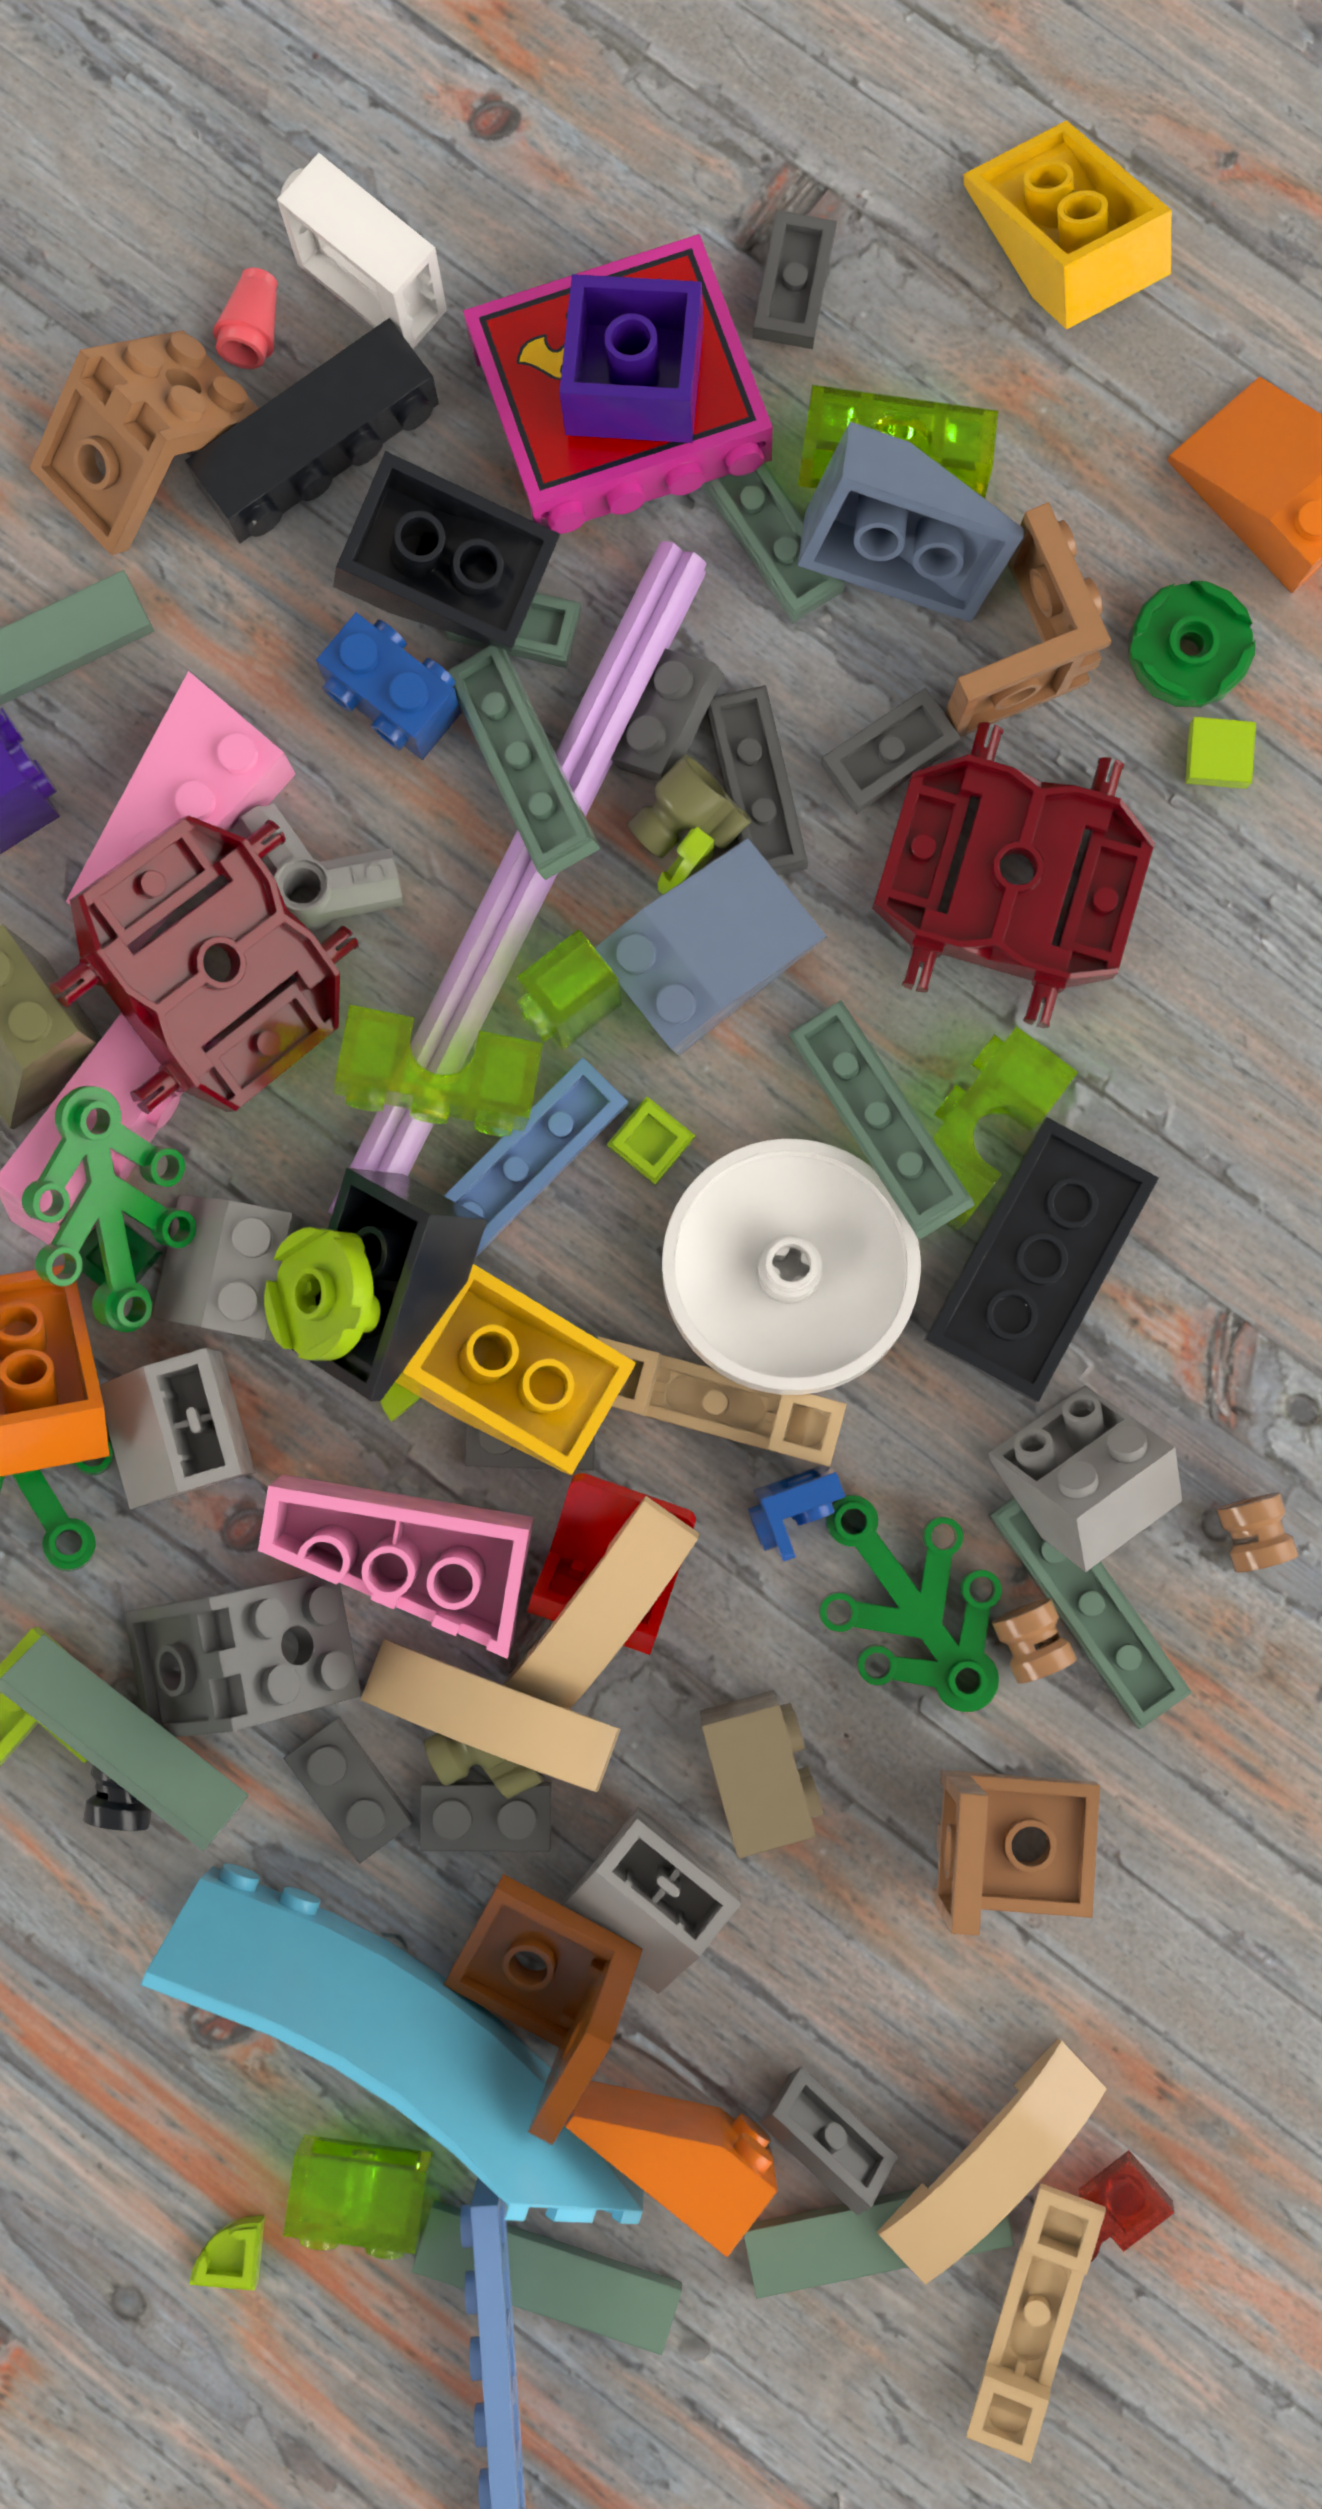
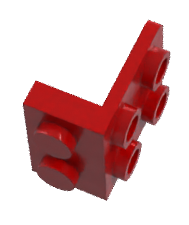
M586 1473L576 1474L569 1485L551 1548L532 1593L527 1612L555 1621L603 1558L609 1543L645 1496L693 1529L696 1524L695 1514L689 1509ZM680 1567L623 1646L648 1655L651 1654Z

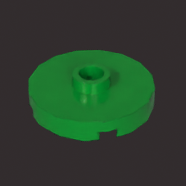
M1191 581L1190 584H1179L1174 586V583L1160 588L1142 605L1129 632L1128 658L1136 679L1153 697L1175 707L1200 708L1225 698L1246 676L1255 656V640L1253 642V632L1250 627L1252 620L1247 608L1230 591L1208 581ZM1189 640L1194 642L1198 647L1199 654L1194 656L1185 654L1180 648V641Z

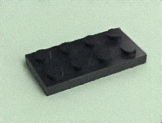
M1048 1117L1044 1118L923 1341L1026 1398L1039 1402L1159 1177Z

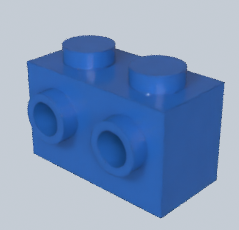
M355 612L316 659L326 682L322 689L346 711L352 712L356 708L372 720L371 728L391 747L400 751L405 746L423 760L461 714L455 689L452 688L456 682L434 660L426 658L421 663L404 650L407 646L406 641L390 625L380 619L372 625Z

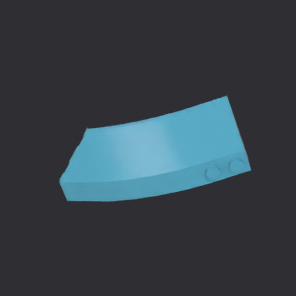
M223 1864L222 1869L213 1866L199 1879L146 1970L141 1983L142 1986L270 2035L335 2068L395 2107L452 2152L507 2204L504 2220L524 2221L529 2207L547 2208L545 2215L553 2222L592 2223L596 2211L603 2210L611 2213V2217L620 2224L639 2223L643 2212L644 2190L574 2135L565 2125L553 2145L528 2132L551 2068L488 2010L444 1986L446 1977L388 1940L333 1912L320 1908L321 1900L304 1890L293 1887H285L282 1893L258 1884L260 1876L257 1873L235 1864Z

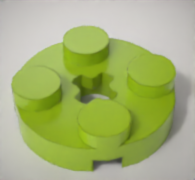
M302 1228L289 1235L275 1253L273 1260L282 1261L278 1269L277 1281L266 1280L264 1292L266 1318L275 1341L283 1349H294L299 1355L297 1358L313 1361L338 1359L350 1352L359 1342L362 1333L371 1332L379 1321L380 1304L373 1295V1279L370 1265L364 1253V1243L357 1234L325 1228ZM321 1291L320 1303L316 1305L315 1296Z

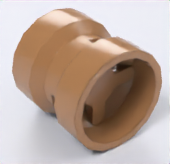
M1280 1493L1265 1494L1240 1500L1217 1509L1222 1528L1230 1532L1234 1546L1229 1554L1235 1572L1259 1570L1291 1561L1299 1556L1293 1536L1285 1532L1281 1519L1286 1510Z
M1051 1598L1023 1605L992 1621L999 1641L1008 1644L1013 1655L1009 1665L1018 1684L1049 1676L1068 1667L1077 1660L1070 1642L1060 1637L1056 1628L1059 1616Z

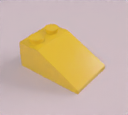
M1067 120L963 174V183L1030 295L1066 330L1171 274L1172 210Z
M473 1264L467 1283L395 1382L447 1414L568 1475H572L635 1367L636 1362Z

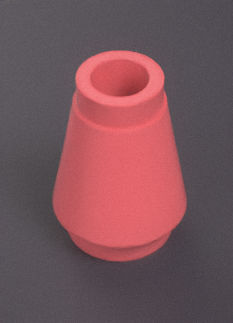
M251 267L243 270L240 280L213 328V335L217 341L216 351L220 357L226 362L244 369L261 367L265 359L270 357L274 351L278 282L272 274L263 269Z

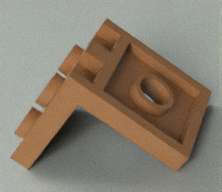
M184 330L80 349L29 469L111 555L129 550L173 457L202 449L259 408L248 398L245 389L239 383L229 378L206 354L203 345ZM96 448L101 452L105 461V476L100 472L96 464Z
M1049 502L1024 513L1020 524L1024 528L1023 539L1007 563L1043 643L958 677L944 714L961 737L977 731V725L980 722L994 724L1087 685L1090 682L1087 672L1097 668L1102 660L1098 650L1110 646L1112 642L1100 616L1103 606L1098 588L1091 578L1083 579L1074 559L1077 554V548L1073 533L1066 521H1057Z
M941 1770L940 1783L943 1786L941 1822L937 1824L936 1849L939 1852L937 1888H933V1902L952 1934L980 1936L981 1910L1093 1918L1100 1785L1097 1782ZM1025 1827H1037L1043 1830L1046 1836L1044 1853L1034 1861L1024 1862L1018 1860L1012 1852V1840L1015 1834Z

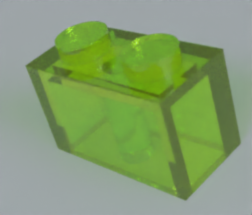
M580 929L576 930L517 976L523 996L516 1002L522 1009V1017L543 1043L553 1037L562 1050L622 1005L618 977Z
M304 2135L294 2154L283 2237L298 2238L302 2246L313 2250H332L337 2248L339 2244L363 2247L366 2254L379 2259H398L403 2257L404 2253L416 2254L423 2230L433 2152Z

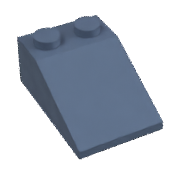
M849 422L805 511L798 566L971 622L1022 541L1024 528L912 443Z
M747 838L641 909L592 950L669 1048L680 1056L826 939L827 936L749 838Z

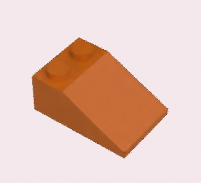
M1259 376L1171 453L1167 461L1292 594L1322 568V414Z
M65 1265L52 1267L53 1274H59ZM36 1270L0 1275V1477L108 1457L109 1447L104 1404L77 1281L68 1286H58L42 1280Z
M590 2081L565 2123V2127L726 2257L730 2255L778 2191L772 2149L768 2146L771 2139L755 2121L744 2114H739L735 2120L720 2107Z

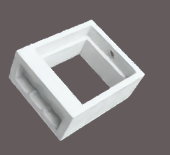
M320 153L304 169L299 168L287 178L277 202L297 265L374 328L390 318L412 349H414L447 311L435 247Z

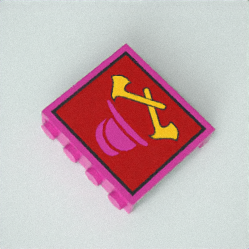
M700 234L577 273V275L702 282L703 336L693 443L570 436L565 434L559 392L572 275L463 310L470 347L477 367L481 366L530 503L533 521L559 534L569 533L581 527L586 521L610 513L617 515L627 514L641 507L644 502L668 494L685 495L697 490L705 482L729 474L734 476L746 475L758 469L763 463L772 461L773 427Z

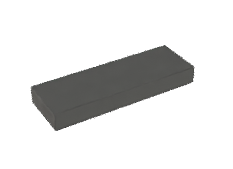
M766 685L714 696L706 712L724 789L728 797L744 810L752 821L736 837L737 844L749 838L778 876L807 869L806 851Z

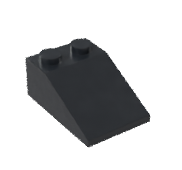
M385 451L337 563L333 587L390 614L511 652L560 534Z
M346 1168L328 1229L355 1233L362 1239L364 1253L372 1273L373 1295L380 1304V1317L376 1327L371 1332L362 1333L359 1342L346 1355L330 1361H308L368 1400L381 1401L467 1283L487 1219L404 1174ZM321 1291L315 1296L316 1305L320 1303Z

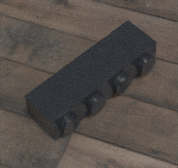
M388 318L187 458L185 462L198 488L239 543H242L250 536H262L271 531L280 522L283 513L300 501H311L321 496L330 487L333 478L352 465L361 466L371 461L380 452L383 443L403 429L410 431L422 425L432 414L433 408L439 405L433 375L392 320Z

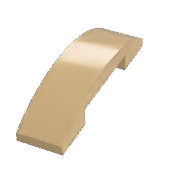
M598 1336V1340L636 1362L635 1367L611 1407L824 1466H831L847 1404L812 1394L781 1395L758 1391L728 1379L713 1368Z
M645 1496L609 1543L603 1558L540 1640L536 1639L502 1685L554 1705L570 1709L605 1669L647 1614L698 1540L700 1533Z
M387 1639L382 1641L360 1699L390 1714L466 1745L594 1792L599 1791L621 1730L618 1727L563 1706L546 1702Z
M1059 2038L1016 2082L1014 2087L1019 2092L929 2188L922 2183L877 2231L879 2236L925 2285L970 2251L1021 2202L1073 2141L1107 2090Z
M1040 2183L998 2318L966 2438L1031 2463L1048 2407L1052 2382L1083 2278L1088 2273L1106 2207Z

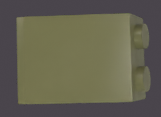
M2 924L0 925V1115L9 1128L14 1130L56 1099L101 1040L102 1036L76 1000L67 1008L56 999L63 993L52 994L49 985L60 977L46 957Z

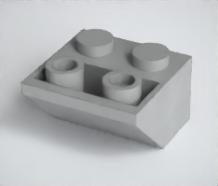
M210 1348L200 1349L140 1367L99 1385L104 1404L106 1425L130 1510L256 1473L222 1351Z
M1086 1385L989 1452L992 1465L1041 1538L1085 1572L1182 1502L1175 1447Z
M639 1806L561 1903L562 1906L641 1947L643 1950L635 1976L657 1994L663 1991L702 1955L742 1904L739 1888Z

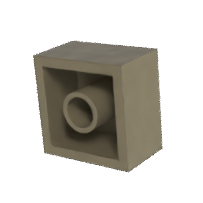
M774 1690L700 1710L701 1727L737 1858H744L815 1838L816 1834L811 1818L824 1814L809 1766L797 1769L793 1753L805 1750V1745L796 1713L791 1703L780 1705Z

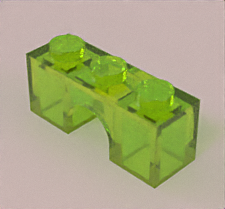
M812 385L798 486L817 488L849 422H853L912 443L985 499L994 463L998 411Z
M349 1004L334 1082V1094L346 1096L345 1104L353 1108L374 1112L383 1111L384 1104L410 1109L409 1116L413 1119L433 1124H446L449 1117L473 1121V1128L476 1131L494 1136H511L513 1129L524 1131L530 1119L543 1043L479 1030L474 1044L472 1060L469 1064L453 1074H435L424 1069L413 1056L410 1039L414 1017Z
M1017 1026L1005 1041L995 1034L992 1036L971 1064L981 1073L969 1089L965 1091L956 1084L934 1113V1116L943 1121V1123L932 1136V1139L975 1205L946 1223L955 1231L964 1226L1002 1175L985 1162L976 1150L974 1129L977 1121L987 1115H1005L1014 1119L1031 1132L1042 1122L1078 1074V1071Z

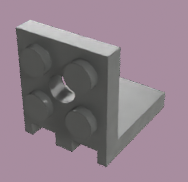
M310 1574L225 1594L149 1606L124 1612L141 1710L175 1737L234 1732L361 1697L340 1583L336 1585ZM287 1630H290L296 1636L299 1647L298 1655L292 1664L285 1659L281 1649L282 1637Z

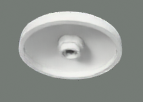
M775 1139L750 1144L723 1156L707 1167L690 1184L677 1203L667 1227L662 1253V1280L667 1305L675 1325L691 1349L706 1364L728 1379L751 1389L781 1395H802L833 1389L850 1382L873 1367L888 1353L906 1326L915 1306L921 1275V1256L918 1238L875 1170L866 1162L847 1151L829 1144L804 1139Z

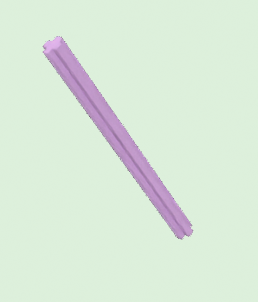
M660 542L555 753L585 817L613 762L611 757L664 650L669 649L706 574L704 569L707 563L694 552L683 551L673 542ZM518 829L350 1168L398 1173L408 1176L557 876L555 874L545 880L537 872ZM339 1190L327 1212L331 1215L334 1210Z

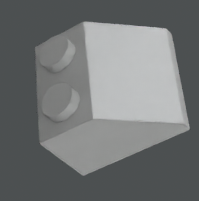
M179 1194L176 1209L187 1211L194 1217L196 1234L191 1243L183 1248L167 1246L152 1318L277 1343L270 1331L265 1313L264 1292L266 1280L277 1281L278 1269L282 1261L273 1260L275 1253L289 1235L303 1228L304 1220L293 1213L231 1200ZM177 1218L173 1219L170 1238L178 1231L179 1222Z

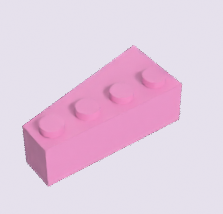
M188 671L72 888L66 903L70 905L71 898L180 818L189 815L229 831L239 821L240 816L258 805L268 806L296 775L285 753ZM174 911L127 946L132 954L149 940Z
M122 1012L0 1171V1199L10 1220L47 1244H51L87 1181L82 1159L65 1186L70 1197L68 1212L57 1222L47 1223L33 1219L23 1209L22 1195L29 1184L39 1179L62 1139L55 1124V1112L61 1099L72 1090L81 1086L103 1088L110 1092L117 1100L121 1109V1124L150 1143L158 1130L174 1114L179 1104L180 1096L183 1093L175 1091L149 1114L144 1113L137 1106L141 1101H133L130 1092L136 1090L159 1071L158 1067L161 1065ZM214 1037L211 1040H209L206 1044H204L201 1048L204 1049L207 1045L214 1041ZM93 1109L87 1116L86 1124L89 1131L93 1129L96 1123V1109ZM110 1149L114 1173L126 1181L136 1164ZM50 1190L44 1192L40 1198L39 1207L42 1213L47 1211L52 1204Z
M282 1474L268 1486L258 1551L336 1585L342 1583L371 1596L370 1600L391 1609L397 1607L431 1622V1626L453 1636L457 1634L487 1646L486 1650L508 1659L515 1637L534 1517Z

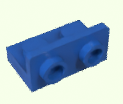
M820 1465L755 1489L754 1493L759 1505L748 1508V1512L764 1551L775 1548L782 1561L785 1562L796 1558L783 1520L792 1517L793 1520H796L797 1525H803L822 1519L835 1512L831 1502L846 1496L837 1472L828 1466Z

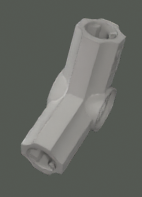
M274 803L268 806L258 805L240 816L236 825L229 830L231 833L246 838L264 825L267 820L274 821L280 827L270 836L283 832L286 842L279 845L261 860L275 878L286 908L311 932L324 928L332 919L404 906L392 848L318 862L312 858ZM301 887H313L320 891L318 896L308 903H295L290 900L291 894Z

